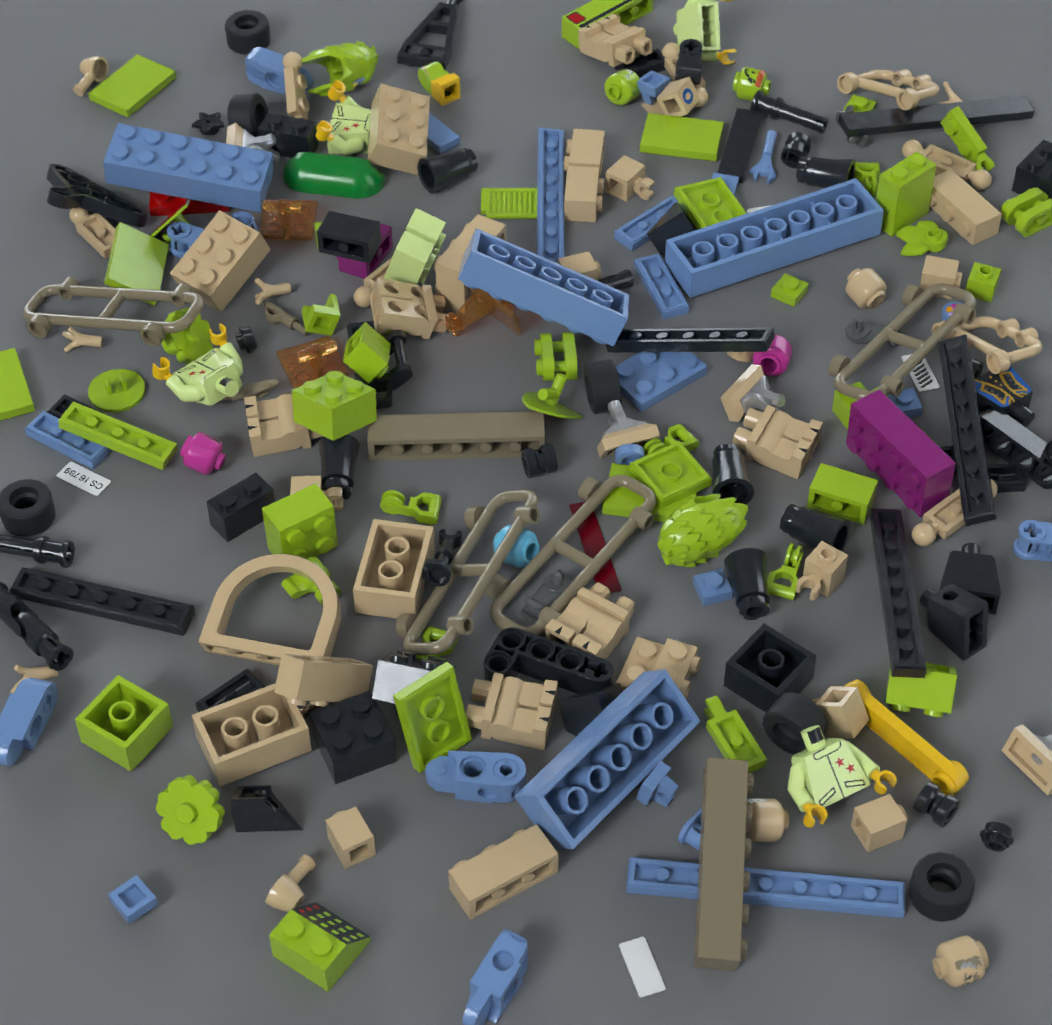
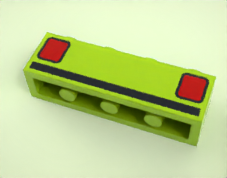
M592 0L562 16V38L580 49L578 29L594 22L597 23L598 20L611 14L620 16V23L628 25L652 12L653 0Z

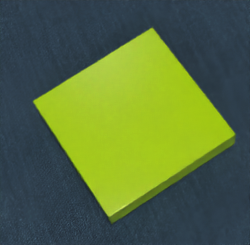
M680 441L629 463V470L635 478L653 490L656 496V503L660 508L712 485V478Z

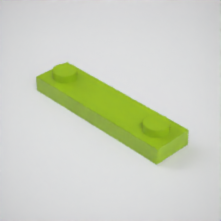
M74 401L58 420L59 428L161 470H164L177 452V443Z

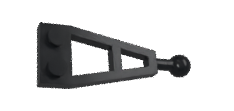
M447 0L446 3L439 2L403 42L397 54V63L411 67H424L438 61L445 70L452 57L458 17V5L456 4L461 3L463 0ZM442 15L449 16L448 23L438 20ZM427 32L446 35L444 47L419 44V41Z

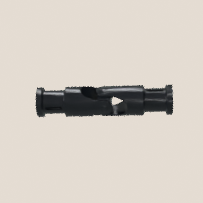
M0 581V619L17 636L21 637L37 656H43L50 669L59 671L67 667L73 659V650L69 646L61 644L58 635L40 620L17 595L11 594L8 591L7 585Z

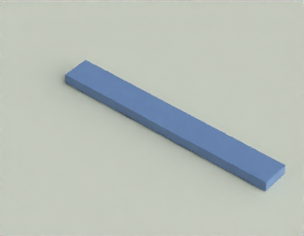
M540 127L537 134L536 254L555 263H558V258L564 257V130Z
M629 857L626 893L697 899L699 863ZM744 867V871H750V884L748 892H743V904L904 918L905 882Z

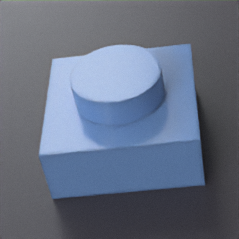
M914 388L903 389L898 397L889 394L888 398L908 418L921 416L922 406Z
M722 568L693 575V585L703 606L733 598V590Z
M137 875L108 894L110 902L128 924H131L158 905L155 895Z

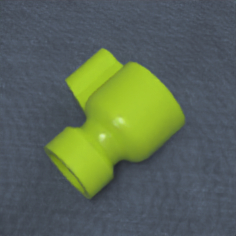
M317 557L307 559L320 567L330 578V572ZM293 574L282 581L281 586L292 599H298L307 593H315V598L323 606L320 590L307 578ZM331 581L339 597L341 589L334 581Z

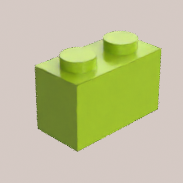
M365 322L347 340L343 362L366 382L370 383L375 377L381 378L388 370L391 344Z
M821 463L809 487L807 507L864 525L875 501L878 480Z

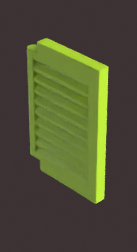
M481 188V215H486L490 219H537V188Z

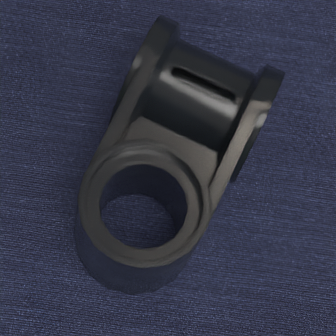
M687 39L681 42L676 62L675 81L690 77L693 85H700L702 73V44L700 41Z

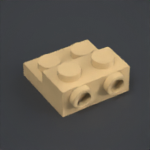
M637 637L616 683L621 684L623 692L643 672L666 669L686 699L691 687L690 676L697 675L701 664V657L697 656L698 647L667 638L665 645Z

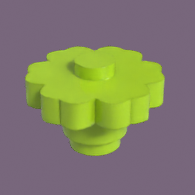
M190 307L169 313L165 321L174 322L181 319ZM199 314L195 321L185 330L177 333H166V337L161 342L163 349L170 355H176L179 362L188 365L213 350L210 342L209 322L201 320V315Z
M192 775L175 778L168 784V788L158 794L156 812L163 817L161 828L168 832V835L173 840L183 837L188 845L204 843L212 836V832L219 829L223 823L222 817L224 816L225 809L217 803L220 797L219 792L207 780L197 783V780Z

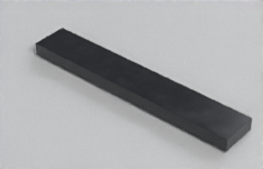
M772 327L622 329L614 347L606 344L608 353L767 352L775 338V332Z
M24 567L20 570L9 590L11 594L17 595L23 600L182 636L185 635L195 614L194 605Z

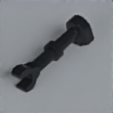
M446 529L439 531V545L441 547L436 551L435 559H426L422 569V579H425V585L444 586L450 581L452 574L450 563L454 558L453 550L462 545V531L457 530L455 535L445 534Z

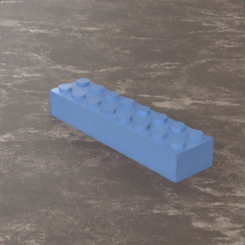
M855 178L667 239L665 264L687 295L692 298L880 235L884 210Z

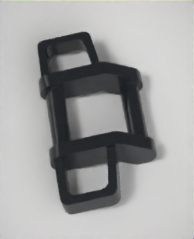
M374 320L365 321L375 330ZM357 322V323H350V324H348V325H347L348 339H349L365 322ZM401 329L392 330L384 336L391 344L389 355L395 353L397 366L391 369L389 373H385L381 378L375 377L370 383L366 382L354 371L355 380H359L363 384L376 389V393L387 391L385 397L376 398V409L390 408L393 405V390L399 388L413 376L412 367L408 364L404 345L406 343L405 332Z

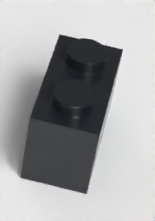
M267 113L259 127V136H266L271 133L275 136L277 143L270 148L280 153V156L293 158L300 152L315 153L319 146L318 139L316 138V121Z
M328 211L317 230L319 252L370 263L382 242L380 222Z
M255 472L206 501L210 525L229 542L263 522L262 508L274 503L275 497L273 488Z

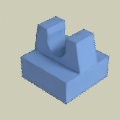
M652 70L642 76L637 81L639 92H642L643 101L653 105L655 98L671 82V78Z
M660 760L642 783L636 799L646 806L651 800H654L667 807L673 800L674 793L679 788L668 777L671 767Z

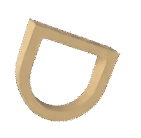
M273 554L252 559L231 572L218 588L201 632L199 644L205 652L273 665H280L282 654L331 657L341 621V605L337 591L330 578L320 567L302 557L288 554ZM277 572L298 574L313 582L321 592L323 612L311 649L302 650L225 635L234 603L243 589L254 580Z

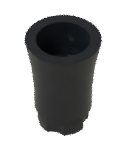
M466 148L456 149L433 157L421 158L417 164L420 181L429 193H435L441 188L469 176L470 173L478 169L476 155L471 149Z
M802 156L799 160L796 179L798 182L806 183L810 186L821 188L834 186L855 178L856 161L855 159H828L814 156L809 158Z
M348 434L334 441L322 437L318 443L321 458L322 490H327L331 487H342V498L347 500L351 497L354 486V471L360 447L359 442Z
M720 444L713 451L714 483L712 494H720L719 499L734 497L736 498L734 503L746 505L754 496V488L748 477L744 456L737 444Z
M790 504L781 517L779 528L789 534L790 537L813 548H816L823 541L842 551L850 534L851 523L846 519L832 517L804 506L798 507Z
M757 548L736 550L730 553L724 560V566L734 591L736 606L739 608L740 615L744 616V619L757 620L760 617L766 616L770 611V596L766 573L767 556L764 551Z

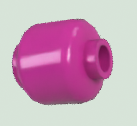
M775 335L767 352H754L753 364L761 365L766 376L781 375L787 370L793 355L792 346L784 337Z
M198 432L194 436L189 435L180 452V456L183 457V464L203 475L211 474L214 469L219 471L226 459V454L222 453L223 443L202 432Z

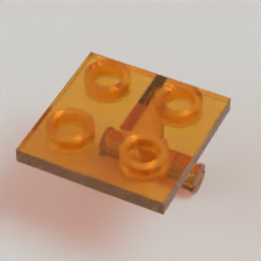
M285 198L263 200L259 232L264 239L312 240L318 202L315 200H286Z
M470 288L472 295L457 313L449 312L448 316H445L446 327L454 336H461L465 327L489 314L518 336L522 333L518 323L520 319L514 314L516 310L505 300L500 303L491 297L488 292L479 288Z
M329 336L276 351V356L293 389L304 385L307 381L323 377L330 371H340L344 375L349 376L338 354L335 340L331 341Z

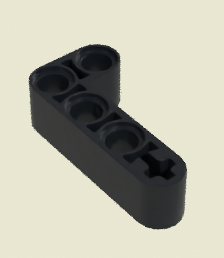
M990 407L981 411L980 416L985 447L1007 463L1014 465L1017 463L1022 473L1040 487L1052 489V441L1045 442L999 408Z
M514 627L505 628L498 634L484 659V680L492 681L494 673L504 674L503 678H516L521 673L545 682V679L558 681L559 688L576 694L614 684V667L606 659Z

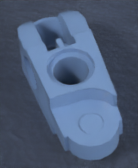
M263 47L253 48L245 58L246 75L249 81L259 85L260 88L286 95L283 57L285 55ZM301 67L299 73L303 74L307 81L306 93L314 85V79L305 68Z
M36 678L23 679L18 684L14 694H10L0 714V765L12 767L16 764L24 748L34 749L56 705L58 690L54 682Z
M448 751V756H439V758L431 760L425 768L426 782L430 787L439 792L455 793V799L485 803L512 802L515 800L514 796L526 783V765L520 757L511 753Z
M504 929L493 943L469 982L470 997L462 1018L463 1025H483L487 1019L497 1024L523 984L522 977L526 973L529 963L527 940L521 935L509 929Z

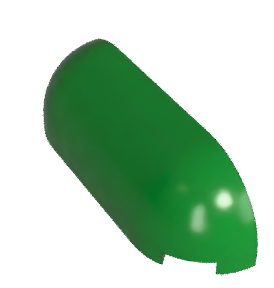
M300 152L296 154V157L286 161L283 169V181L286 186L302 193L362 199L380 192L386 182L383 172L379 173L374 167L370 166V161L354 157Z

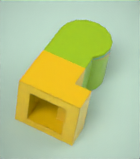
M438 61L418 69V78L421 85L441 106L461 98L460 78L455 73L449 74L445 71ZM445 91H449L451 94L445 96Z

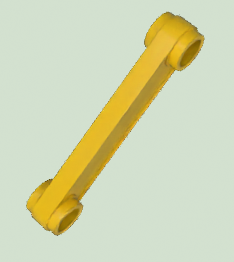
M855 679L842 686L858 688L870 719L866 725L931 781L941 786L942 792L947 795H954L969 781V775L965 767L958 761L948 760L875 699L864 682Z

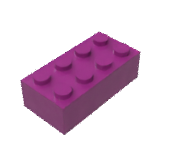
M877 390L851 404L846 439L849 450L856 453L865 462L867 468L875 472L884 481L886 487L889 490H893L903 500L907 508L912 509L921 518L927 511L950 495L956 463L881 390Z

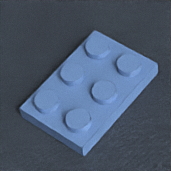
M639 352L616 365V370L619 377L621 394L642 412L705 376L708 366L692 352Z

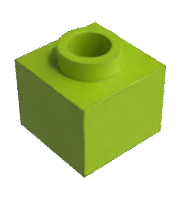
M975 262L967 281L966 291L971 292L976 299L992 302L999 284L1001 269Z

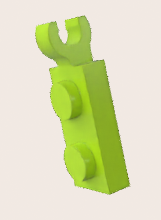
M957 106L951 109L940 122L944 131L955 143L959 153L965 159L977 164L976 170L983 169L982 166H984L990 172L995 167V164L984 152L987 146L960 107Z
M717 695L705 699V703L708 708L704 709V714L708 719L706 729L724 758L748 761V773L766 767V756L737 710L726 712Z

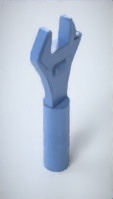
M774 130L767 132L762 158L750 170L755 182L758 176L768 177L767 184L776 179V173L771 162L777 133Z

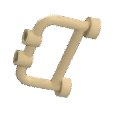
M908 69L896 72L872 70L858 75L853 72L841 74L837 79L838 89L843 94L855 92L859 87L896 97L897 105L905 111L917 107L919 101L937 95L940 90L939 85L932 82L929 75L923 74L913 77ZM873 80H888L891 81L894 86L876 82ZM907 85L911 88L902 89L899 86Z
M988 316L975 317L971 324L960 322L943 339L947 340L966 334L969 346L987 355L986 364L993 374L1005 372L1010 368L1011 363L1034 357L1043 349L1041 341L1038 340L1036 329L1030 327L1020 330L1019 323L1015 318L1002 321ZM941 321V322L935 323V324L932 326V330H931L932 334H933L945 321ZM982 327L992 328L996 330L1000 338L1010 337L1014 339L1016 345L1021 349L1006 352L967 331Z

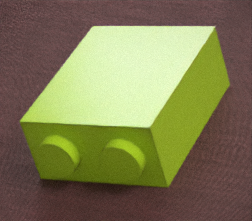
M917 151L879 175L876 202L884 210L881 230L891 237L896 235V232L901 228L910 226L929 212L937 164Z

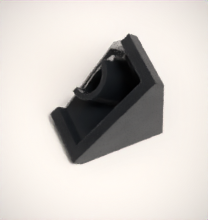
M677 202L647 232V235L660 255H664L667 239L695 231Z
M612 684L558 700L566 732L577 736L622 693L621 684Z
M272 785L238 786L230 799L236 832L303 830L273 794Z

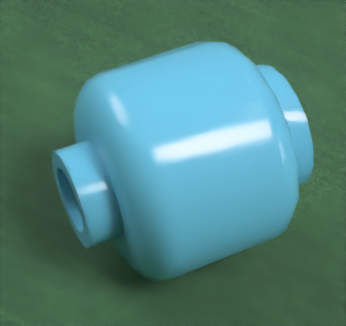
M511 525L505 526L496 534L493 541L494 553ZM524 528L503 563L517 568L526 567L540 550L535 533Z

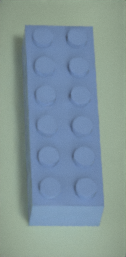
M118 123L103 161L105 182L261 213L273 176V152Z
M475 229L463 255L458 280L462 281L469 288H479L488 292L491 297L497 300L504 299L509 301L520 310H530L539 314L548 322H558L574 333L586 334L597 343L609 344L614 347L628 320L629 294L482 230Z
M666 669L643 672L514 797L532 823L538 825L555 849H574L656 767L660 760L662 761L701 721Z

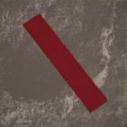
M585 502L569 505L572 516ZM593 511L577 528L585 554L591 558H594L606 545L595 512ZM610 558L594 575L595 583L599 582L606 586L610 593L619 592L622 589Z

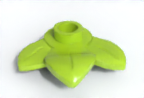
M927 220L919 221L916 226H905L896 232V237L906 242V245L900 252L901 256H918L925 254L927 251L939 252L946 247L948 241L947 232L939 229L936 223Z

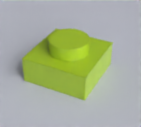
M853 94L843 108V111H846L849 105L853 106V113L876 110L877 102Z
M785 273L772 287L771 297L795 307L808 292L809 283Z

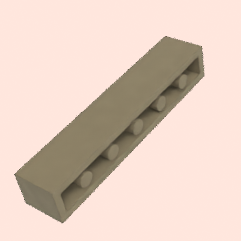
M527 411L377 415V421L368 424L369 461L521 457L522 449L532 448L539 450L540 446L545 444L544 413Z
M707 757L703 770L694 967L736 971L740 960H746L747 939L741 938L742 926H747L749 906L743 904V892H748L750 871H744V859L750 858L751 838H745L746 826H751L752 806L747 805V794H752L754 774L748 773V761Z

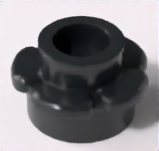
M239 327V333L235 334L240 350L246 348L247 353H250L251 349L257 347L251 327Z
M988 822L985 824L984 830L980 832L981 841L985 843L986 848L992 851H1004L1005 848H1009L1014 842L1011 836L1012 829L1001 822Z

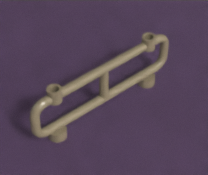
M67 277L62 284H51L39 289L25 305L23 317L28 322L27 328L29 332L38 338H45L52 329V325L141 331L140 336L142 340L150 346L157 347L166 337V333H177L188 328L202 311L204 301L199 294L193 293L192 289L183 283L178 284L174 291L83 286L75 278ZM52 295H60L66 300H70L73 296L112 298L98 317L35 313L43 300ZM125 299L172 302L177 307H184L186 303L192 304L185 315L174 322L112 318Z
M909 284L902 296V304L907 307L851 361L848 357L836 354L832 358L828 373L830 376L835 377V388L843 395L856 400L877 390H881L886 396L888 394L896 397L900 396L904 388L903 379L938 345V342L942 341L960 322L966 324L973 322L976 315V309L974 308L976 305L975 297L971 292L948 284H934L927 287L924 291L921 287ZM935 295H947L964 302L963 304L958 303L955 306L953 314L926 341L897 332ZM887 341L915 350L891 376L885 375L883 377L880 387L876 390L867 391L846 383Z
M626 475L612 476L602 484L590 476L582 482L578 491V497L586 502L512 582L500 574L496 575L486 590V595L494 600L490 607V616L493 623L502 630L514 627L538 636L545 631V626L552 619L556 620L561 615L560 613L568 606L570 601L577 596V592L586 586L638 527L646 531L651 526L654 520V515L651 512L656 505V496L653 490ZM625 487L644 498V503L632 510L628 521L594 558L565 543L614 488ZM555 552L584 567L581 573L550 607L546 606L540 612L538 620L532 626H520L502 614L506 605Z
M526 489L509 490L496 495L486 507L470 506L466 509L464 521L466 527L471 531L450 563L452 569L450 581L444 586L435 587L418 615L401 614L396 621V631L398 636L404 639L403 645L405 650L415 652L416 655L439 654L451 647L459 635H470L474 628L471 618L472 613L524 527L529 524H537L540 519V512L537 508L538 496L535 492ZM526 501L522 507L515 509V520L489 563L465 564L498 509L506 503ZM480 576L457 615L451 616L447 620L445 635L435 642H417L455 578Z

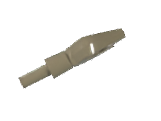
M263 300L265 316L270 324H284L291 330L296 329L306 336L310 333L305 332V327L299 323L297 318L287 314L271 302L268 303L266 300Z
M267 379L241 387L235 396H227L217 403L228 400L235 402L244 399V397L251 396L261 399L275 388L279 381L278 379Z

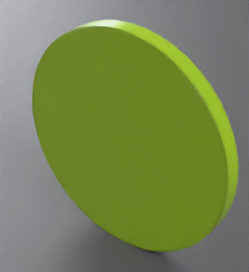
M112 369L99 374L92 380L88 387V397L91 404L97 409L104 412L117 413L129 410L139 404L145 395L146 388L143 378L136 372L128 369Z

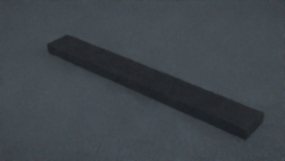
M1024 96L924 105L906 111L894 108L839 114L838 123L847 137L943 128L940 122L951 109L957 106L960 107L971 125L1033 118L1035 111Z
M965 334L939 341L938 345L963 517L966 526L995 520L997 517L969 340Z
M873 508L870 511V524L892 677L925 678L927 669L901 510Z

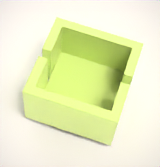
M416 208L406 227V231H404L394 251L384 278L416 285L418 282L424 284L446 237V234L442 233L446 222Z

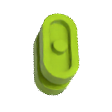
M1038 187L1028 189L1024 193L1003 203L1001 219L1009 225H1015L1016 231L1024 237H1029L1052 225V199H1048V195Z
M562 332V341H552L551 333H540L539 339H534L535 356H540V359H536L537 376H542L543 381H554L555 372H564L565 376L568 377L567 380H577L578 370L574 332ZM554 352H562L563 361H554Z

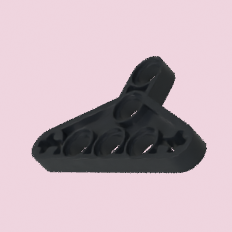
M60 164L49 165L46 178L54 187L49 189L48 204L62 209L83 208L136 227L145 226L148 212L145 209L69 167Z

